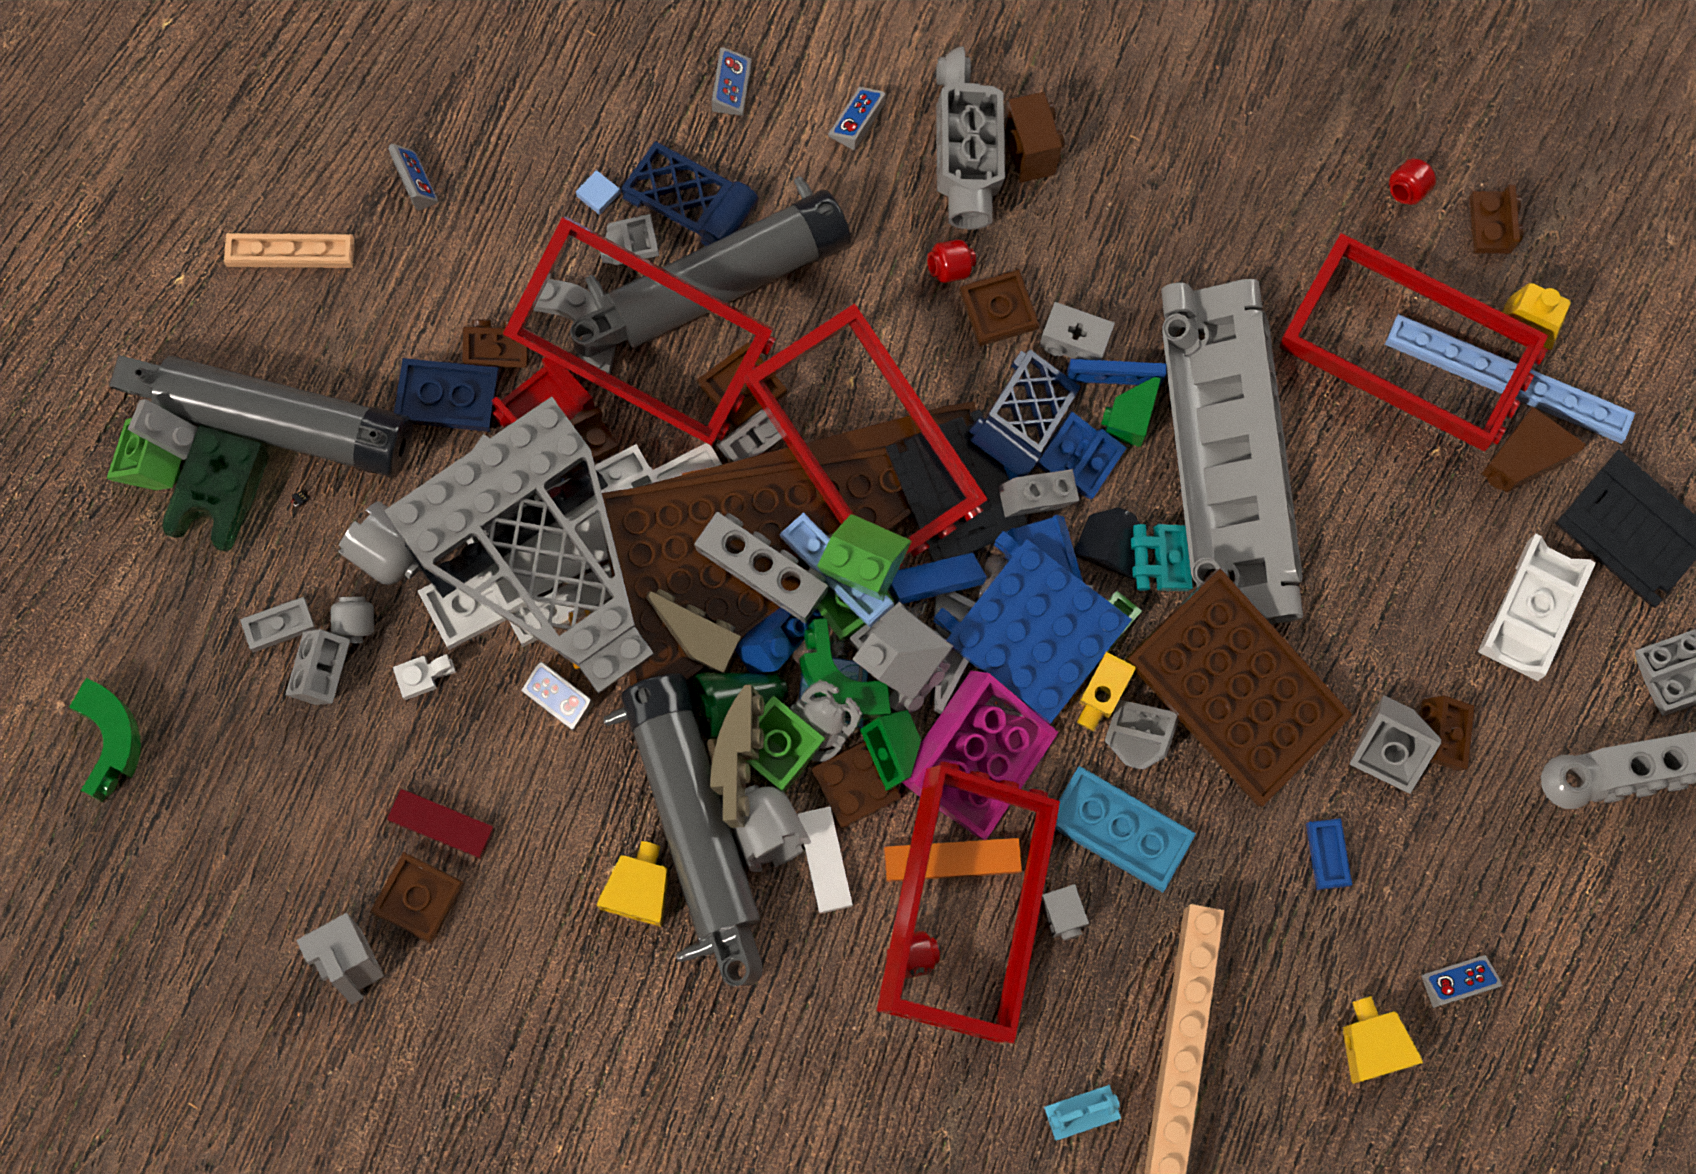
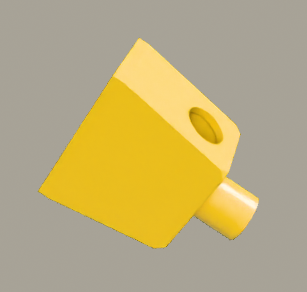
M1528 283L1507 299L1502 313L1549 335L1543 346L1551 350L1564 324L1571 302L1560 296L1559 292L1553 288L1544 289L1536 284Z
M1106 652L1079 702L1085 707L1077 723L1094 732L1102 716L1109 719L1136 667ZM1099 690L1107 693L1108 697L1105 702H1099L1095 698Z
M641 841L636 859L624 855L620 856L598 899L597 907L599 910L662 927L669 872L666 867L656 865L661 848L659 845Z
M1372 996L1352 1002L1359 1022L1343 1027V1035L1353 1084L1423 1063L1421 1056L1395 1011L1379 1016Z

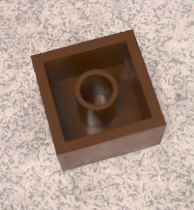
M1045 91L1008 100L1004 120V134L1020 183L1055 175L1058 163L1061 162V149L1065 147L1064 136L1061 129H1056L1054 123L1056 120L1055 108L1052 102L1047 101Z

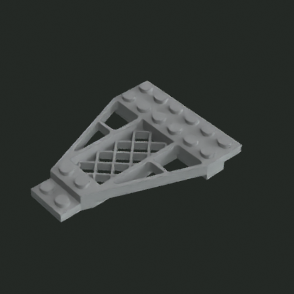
M553 397L541 403L384 510L424 569L429 570L579 666L598 694L654 654L634 627L592 452ZM582 461H586L597 504L575 520L570 521L565 518L544 487ZM537 494L542 502L528 500V498ZM519 505L517 521L500 519ZM524 505L543 508L540 525L521 522ZM547 509L562 529L544 526ZM596 513L600 514L615 574L613 578L607 576L575 531L577 526ZM496 524L515 527L513 544L493 541ZM491 525L490 536L488 538L486 534L483 532V529ZM520 528L539 531L536 548L517 545ZM543 532L563 535L560 552L540 549ZM473 536H476L500 570L473 590L434 565V563ZM566 537L570 539L581 556L564 553ZM495 547L511 550L509 566ZM516 551L535 554L532 571L513 568ZM539 555L559 558L556 575L536 572ZM563 559L582 562L580 579L560 576ZM586 563L601 583L583 580ZM515 574L531 577L529 592L525 590ZM535 578L555 581L552 599L532 596ZM508 579L542 628L535 629L481 595V593L499 580ZM559 582L578 585L576 603L556 600ZM582 585L602 589L599 606L579 603ZM607 590L612 599L603 605L605 591ZM534 601L551 604L548 620ZM555 605L574 608L572 626L552 623ZM578 609L594 611L576 624ZM554 628L567 631L559 636Z

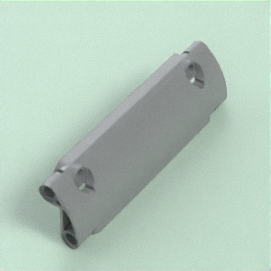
M1242 279L1196 291L1186 283L1168 284L1161 289L1165 317L1162 333L1192 578L1198 588L1205 581V575L1209 570L1221 568L1228 577V571H1230L1232 574H1235V582L1233 583L1270 624L1301 619L1303 617L1300 587L1297 585L1299 582H1302V567L1270 327L1267 316L1262 311L1259 281L1256 279ZM1186 327L1182 336L1175 337L1179 329ZM1198 329L1205 333L1204 340L1199 339Z

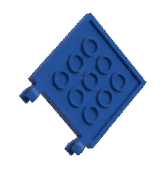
M1002 531L995 540L994 546L1010 557V561L961 622H958L944 608H941L934 616L933 622L950 634L947 641L954 646L952 649L982 672L990 673L1042 719L1051 724L1132 619L1028 539L1020 546L1010 535Z

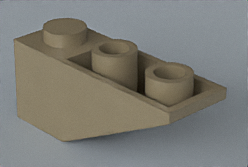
M658 589L656 594L648 592L645 598L688 658L718 673H723L741 637L733 633L735 627L720 619H717L716 623L705 619L706 612L690 604L687 605L686 609L675 604L676 597L663 590Z

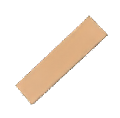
M226 233L224 263L226 267L353 268L355 239L353 234Z

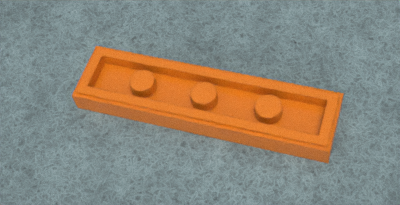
M1019 838L933 843L925 880L1021 873ZM910 845L884 847L886 882L903 881Z

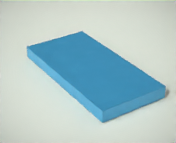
M1078 766L1059 799L1060 805L1055 826L1056 831L1162 893L1165 891L1196 835L1195 832L1081 766Z

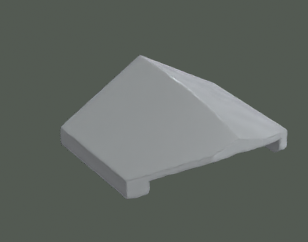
M650 214L608 224L605 238L644 259L659 256ZM600 251L602 263L623 264Z
M1119 699L1105 742L1126 766L1144 770L1167 757L1179 718L1172 711Z

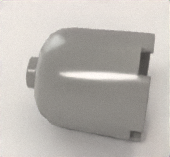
M377 501L365 510L370 515L361 525L354 521L339 543L341 549L338 552L382 584L390 585L397 583L405 576L411 579L420 568L406 549L405 540L385 514L384 510L388 507L381 501Z
M753 785L745 789V796H748L750 801V814L748 817H744L745 827L732 828L750 871L760 872L762 871L761 865L773 862L774 866L777 867L803 852L801 845L803 843L810 844L811 840L787 795L776 787L759 788L758 785Z

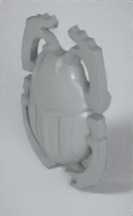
M822 680L808 687L801 699L789 708L825 738L820 747L821 749L834 746L831 750H818L812 758L813 761L817 762L833 758L843 748L848 736L857 728L863 714L860 711V707L856 705V702L852 701V698H846L847 704L836 703L832 693H838V687H834L833 684L823 682ZM816 692H822L827 695L821 698L812 697ZM845 710L848 711V713L851 716V722L849 724L845 722Z

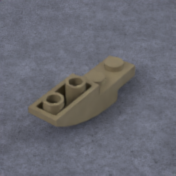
M744 685L730 707L718 735L711 766L710 788L718 795H723V821L731 828L745 827L744 817H748L750 814V801L748 796H745V783L750 782V766L746 760H759V749H763L764 746L763 730L759 728V716L764 714L763 696L752 685Z

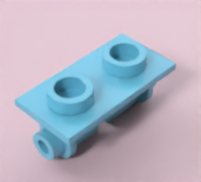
M1110 1085L1044 1107L1055 1141L1121 1119L1118 1110L1120 1108L1116 1094L1113 1095Z

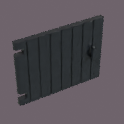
M980 409L970 412L973 423L979 416L984 418ZM962 416L940 424L938 427L988 500L980 505L983 511L969 521H966L963 516L953 524L957 529L941 540L937 534L927 540L930 546L927 550L932 562L968 554L994 543L1002 531L1007 532L1012 528L1028 525L1025 515L1005 518L998 486L1010 479L1003 464L970 441L972 434L969 432V429L972 425L966 427ZM922 432L904 439L907 448L905 452L899 453L896 443L885 446L919 530L966 499Z
M1619 449L1615 451L1555 522L1558 527L1587 552L1592 554L1594 558L1653 608H1657L1662 601V598L1655 593L1656 589L1659 588L1668 594L1696 560V515Z

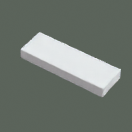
M831 807L798 813L797 815L811 840V843L804 844L819 914L852 907L853 904Z

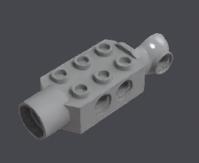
M963 46L954 48L945 57H938L936 83L937 85L944 86L936 105L937 191L948 197L949 223L952 226L960 229H979L992 223V196L999 193L1005 179L1003 92L994 86L970 83L971 59L965 57Z
M1696 732L1606 747L1582 755H1559L1552 758L1544 766L1541 774V787L1551 802L1564 809H1577L1585 806L1589 801L1600 802L1604 800V803L1617 802L1625 799L1624 796L1634 793L1639 798L1656 794L1657 790L1668 788L1669 792L1689 788V784L1696 783ZM1566 773L1572 774L1577 781L1576 787H1572L1567 783Z

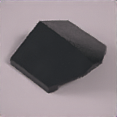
M1118 507L1089 515L1075 548V556L1133 580L1132 567L1135 566V551L1131 549V538L1134 537L1133 526L1140 524L1136 515Z

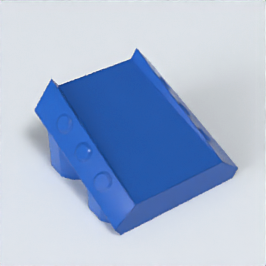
M1055 515L1052 518L1012 528L1006 532L1020 546L1028 539L1083 581L1064 516ZM1005 554L1006 560L1009 562L1011 558Z

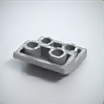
M1696 630L1635 651L1636 660L1645 684L1662 717L1696 705Z

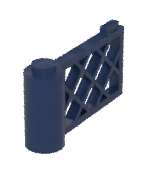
M656 141L621 187V191L624 194L623 200L638 208L643 204L702 237L700 240L704 246L738 231L759 201L757 194L747 185L738 181L731 182ZM658 153L669 159L670 166L652 170L651 162ZM689 169L695 173V180L682 183L677 182L675 172ZM672 173L674 185L656 188L654 177ZM651 178L652 190L638 192L633 189L638 181ZM715 183L721 187L716 195L703 197L701 186ZM698 187L699 199L682 202L680 191ZM673 192L677 193L678 204L664 206L659 202L658 196ZM702 206L704 213L697 223L685 217L684 210Z
M1031 349L1027 353H1024L1022 350L1019 352L1011 365L1015 371L985 419L979 416L969 429V432L972 434L971 442L1019 477L1027 476L1042 454L1041 451L1081 387ZM1029 362L1039 369L1041 378H1030L1027 369ZM1052 384H1059L1069 391L1066 397H1056ZM1032 385H1044L1047 398L1036 399ZM1024 386L1028 399L1016 400L1013 387ZM1050 405L1053 418L1042 419L1039 406ZM1030 406L1034 420L1023 421L1019 407ZM1000 408H1011L1014 421L1007 422L997 412ZM1026 427L1037 428L1040 438L1038 443L1027 436Z

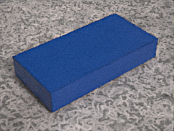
M1341 819L1307 822L1306 829L1316 890L1352 886Z

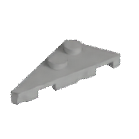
M956 592L935 596V615L941 608H944L958 622H961L976 602ZM935 623V632L947 640L950 634ZM954 649L945 658L951 666L946 671L943 680L934 689V711L940 714L945 709L969 663L968 660Z

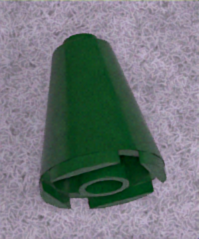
M700 673L693 676L694 706L699 705L702 716L697 718L707 739L718 738L725 717L744 685H752L763 696L764 706L773 696L784 704V698L788 697L785 680L783 678L779 679L776 673Z

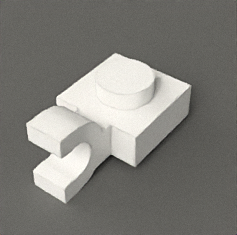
M447 654L434 659L430 664L425 656H421L393 667L402 697L405 700L437 689L434 679L456 673L453 660L449 659Z

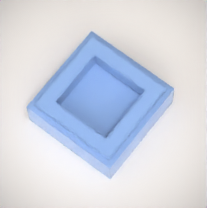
M597 170L576 191V196L599 215L620 194V189Z

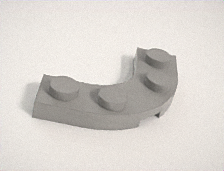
M549 279L533 311L560 315L574 322L598 309L592 294L588 290L573 283ZM582 335V341L590 340L593 335ZM616 345L594 356L583 357L580 355V358L611 374ZM576 374L577 379L587 380L586 378Z

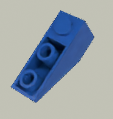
M780 607L754 626L736 645L735 651L749 673L777 671L805 640V630L809 629L811 622L814 619L824 618L816 609L805 624Z

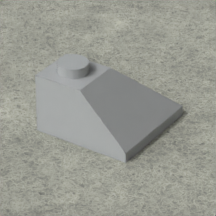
M899 606L870 634L852 660L879 681L915 700L954 646L903 606Z
M1383 695L1367 722L1349 764L1411 794L1440 746L1441 739L1414 709Z

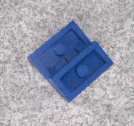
M1070 412L1042 451L1035 465L1046 473L1073 469L1077 492L1089 499H1093L1126 450V447L1103 429L1097 431L1074 412Z

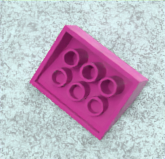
M970 671L921 742L911 778L902 783L920 797L926 768L938 766L940 762H949L959 765V771L970 773V771L984 772L990 775L989 780L996 782L1000 780L1013 781L1018 783L1019 789H1021L1059 732L990 673ZM993 695L1024 717L1005 714L1001 708L988 706L986 703ZM944 785L939 811L981 840H986L1010 804Z

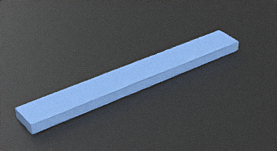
M1400 314L1396 316L1384 344L1501 394L1517 366L1515 362ZM1532 369L1529 373L1533 374L1534 377L1525 392L1520 390L1515 399L1622 444L1625 441L1635 412Z

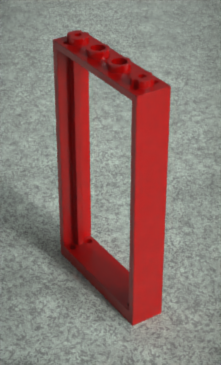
M567 216L561 218L503 332V335L711 446L715 438L722 441L730 426L729 423L725 422L730 410L737 413L745 398V395L740 393L745 384V375L758 366L755 363L761 353L766 356L768 355L776 338L770 336L774 328ZM571 236L755 335L708 426L524 328Z
M1340 233L1287 328L1279 348L1485 452L1491 443L1498 445L1506 430L1501 425L1506 416L1512 418L1517 410L1520 401L1515 398L1520 390L1525 392L1534 377L1529 372L1533 364L1539 366L1545 357L1548 348L1543 345L1549 335ZM1343 257L1526 346L1520 361L1483 429L1299 337Z
M854 303L748 372L744 377V382L842 525L851 514L854 515L781 408L765 384V381L849 326L851 327L966 497L965 500L907 538L912 542L905 555L911 553L915 557L930 547L927 540L936 534L941 540L957 529L953 523L964 516L966 521H969L982 512L983 509L980 505L988 499Z
M940 762L938 766L926 768L876 1011L996 1043H1015L1060 801L1048 798L1049 793L1043 790L1029 789L1028 792L1019 789V784L1009 780L992 781L989 780L990 775L979 771L966 773L959 771L960 766L957 764ZM944 785L1036 812L996 1024L901 999Z

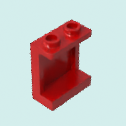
M544 357L542 359L543 368L502 400L497 396L491 400L495 409L492 414L498 423L505 428L550 397H553L566 417L571 420L583 410L588 409L590 411L594 409L593 398L565 367Z

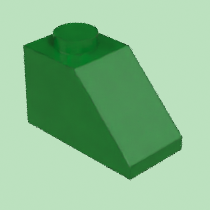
M1153 377L1115 397L1112 408L1106 406L1101 425L1106 426L1105 431L1117 441L1141 447L1147 432L1161 378Z
M908 709L878 717L860 729L886 791L911 778L921 738Z

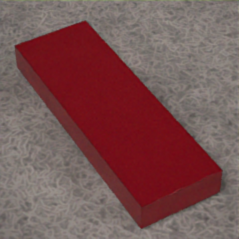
M400 789L387 817L388 822L478 859L482 858L495 829L489 824L403 789Z

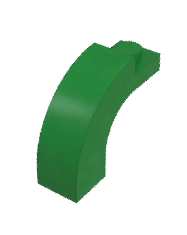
M827 618L814 619L809 625V629L805 630L806 649H811L812 653H804L799 659L800 668L808 687L819 680L838 687L839 692L832 693L835 702L847 704L846 698H852V701L856 702V705L860 707V711L863 713L860 720H874L891 714L888 685L881 681L859 682L842 674L834 664L831 656ZM822 692L814 693L816 698L827 696ZM845 710V717L851 718L848 711Z
M86 678L69 708L95 722L101 730L103 737L102 753L81 791L103 802L106 796H110L116 789L119 773L132 778L139 762L141 739L137 722L123 701L102 685Z

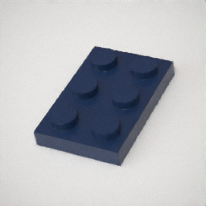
M403 358L394 413L408 415L412 423L416 425L491 432L492 413L494 412L491 400L497 394L500 371L498 367Z

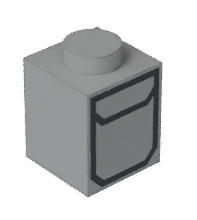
M1075 884L1042 895L1041 906L1053 938L1062 936L1063 941L1083 934L1081 929L1085 928L1089 922Z

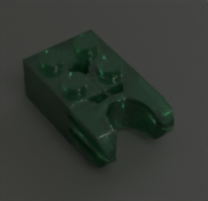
M199 426L163 519L162 526L165 535L174 538L183 537L194 520L199 517L208 516L213 518L211 540L215 548L223 552L230 551L234 546L245 514L248 515L270 457L263 445L256 441Z

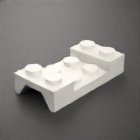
M1534 534L1527 541L1515 568L1517 571L1494 621L1488 627L1478 652L1536 681L1543 678L1548 672L1596 562L1590 559H1571L1548 548L1542 536Z

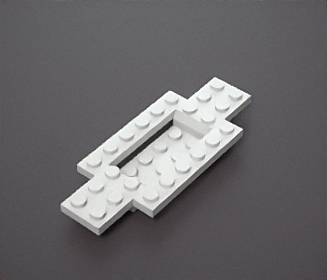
M705 443L652 470L637 444L596 464L595 468L608 484L606 488L601 490L604 493L636 488L681 476L685 472L711 468L722 464L712 446ZM569 478V479H567V480H565V481H563V482H561V483H559V484H557V485H555V486H553V487H551V488L559 487V486H561L562 484H564L565 482H567L568 480H570L571 478ZM538 495L533 496L535 501L540 500ZM595 495L564 515L565 518L570 521L575 520L597 504ZM519 505L509 511L503 519L511 520L514 518L519 510ZM596 513L577 526L575 531L596 561L601 563L607 560L608 556L600 514ZM557 521L548 526L562 529ZM491 525L483 529L487 535H489ZM543 532L540 549L560 552L563 535ZM539 533L520 546L536 548ZM473 536L466 542L469 545L474 542L477 543L479 539ZM566 537L564 553L581 556L570 539ZM516 551L513 568L532 571L535 554ZM511 552L503 557L508 566ZM539 555L536 572L556 575L559 558ZM563 559L560 576L572 578L580 574L582 562ZM494 563L464 584L474 590L497 574L500 568ZM586 563L585 571L588 570V569H590V567L588 566L587 563ZM608 563L602 566V569L607 574V576L611 578ZM593 571L583 578L586 581L601 583ZM515 574L525 590L529 592L531 577ZM535 578L532 596H538L553 588L555 581ZM508 579L499 580L481 593V595L535 629L542 628ZM569 583L559 588L556 600L576 603L578 585ZM431 584L418 590L448 650L506 621L505 618L459 589L454 590L444 598L441 597ZM582 585L579 603L599 606L602 589ZM607 590L605 591L603 605L612 599ZM553 592L544 596V598L552 599ZM534 601L548 620L551 604ZM555 605L552 623L569 624L568 613L572 611L574 614V608ZM578 609L577 619L585 615L583 609ZM510 622L522 647L538 640Z

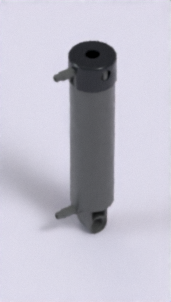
M798 176L794 179V183L802 199L781 211L661 268L716 298L729 303L812 262L820 261L849 247L851 244V233L845 216L833 195L824 189L813 193L803 177ZM589 275L585 281L598 310L574 321L570 328V334L575 351L583 357H591L625 340L633 348H636L711 311L645 275L605 294L595 276ZM584 334L593 335V337L587 341H582L579 339Z
M118 355L109 384L110 388L151 399L152 403L190 424L353 466L358 470L381 474L388 478L397 477L402 471L412 442L413 423L408 415L393 413L377 407L359 405L177 356H168L161 365H156Z
M679 673L650 677L625 689L621 695L624 707L604 716L603 721L606 726L628 720L631 732L634 733L699 941L677 952L676 958L679 962L715 953L721 976L728 985H754L762 977L763 967L750 927L761 920L732 829L723 821L722 797L710 788L711 763L695 716L696 710L686 679ZM741 962L746 967V974L743 979L738 973V967Z

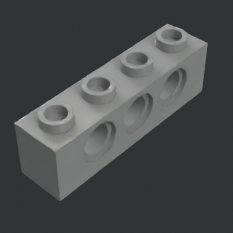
M716 512L694 543L696 551L806 624L828 593V585L824 583L826 578L812 568L806 571L798 566L799 560L789 552L782 550L779 553L769 546L771 541L759 532L755 531L752 535L742 528L743 522L732 514L727 513L726 516H723ZM733 540H741L745 543L744 550L738 554L730 553L727 550V546ZM761 558H767L772 561L773 565L769 571L759 572L754 568L756 561ZM789 576H794L801 583L796 590L788 591L782 587L783 580Z

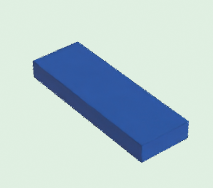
M1070 359L1067 368V377L1074 382L1140 385L1153 377L1161 378L1160 386L1166 376V363Z
M969 553L898 570L889 591L896 604L899 602L905 604L983 585L987 576L974 554Z

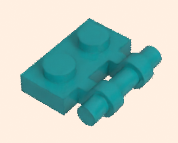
M1158 524L1153 527L1154 536H1147L1146 525H1134L1131 549L1135 551V566L1132 567L1133 578H1136L1137 590H1149V578L1157 579V591L1187 592L1193 589L1186 525ZM1148 549H1155L1156 565L1148 564Z

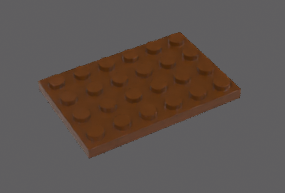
M1221 568L1216 569L1125 658L1127 663L1136 667L1135 672L1165 705L1178 716L1184 726L1257 806H1264L1352 716V713Z

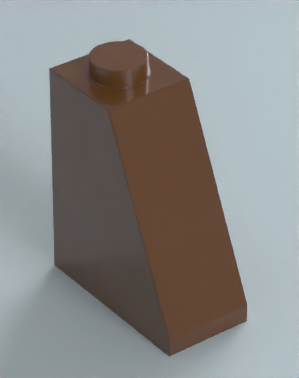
M1532 407L1481 474L1487 478V481L1493 487L1503 489L1508 493L1573 460L1584 449L1586 444Z

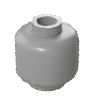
M339 597V602L331 606V632L350 639L349 643H363V636H370L374 632L373 605L370 602H365V597Z

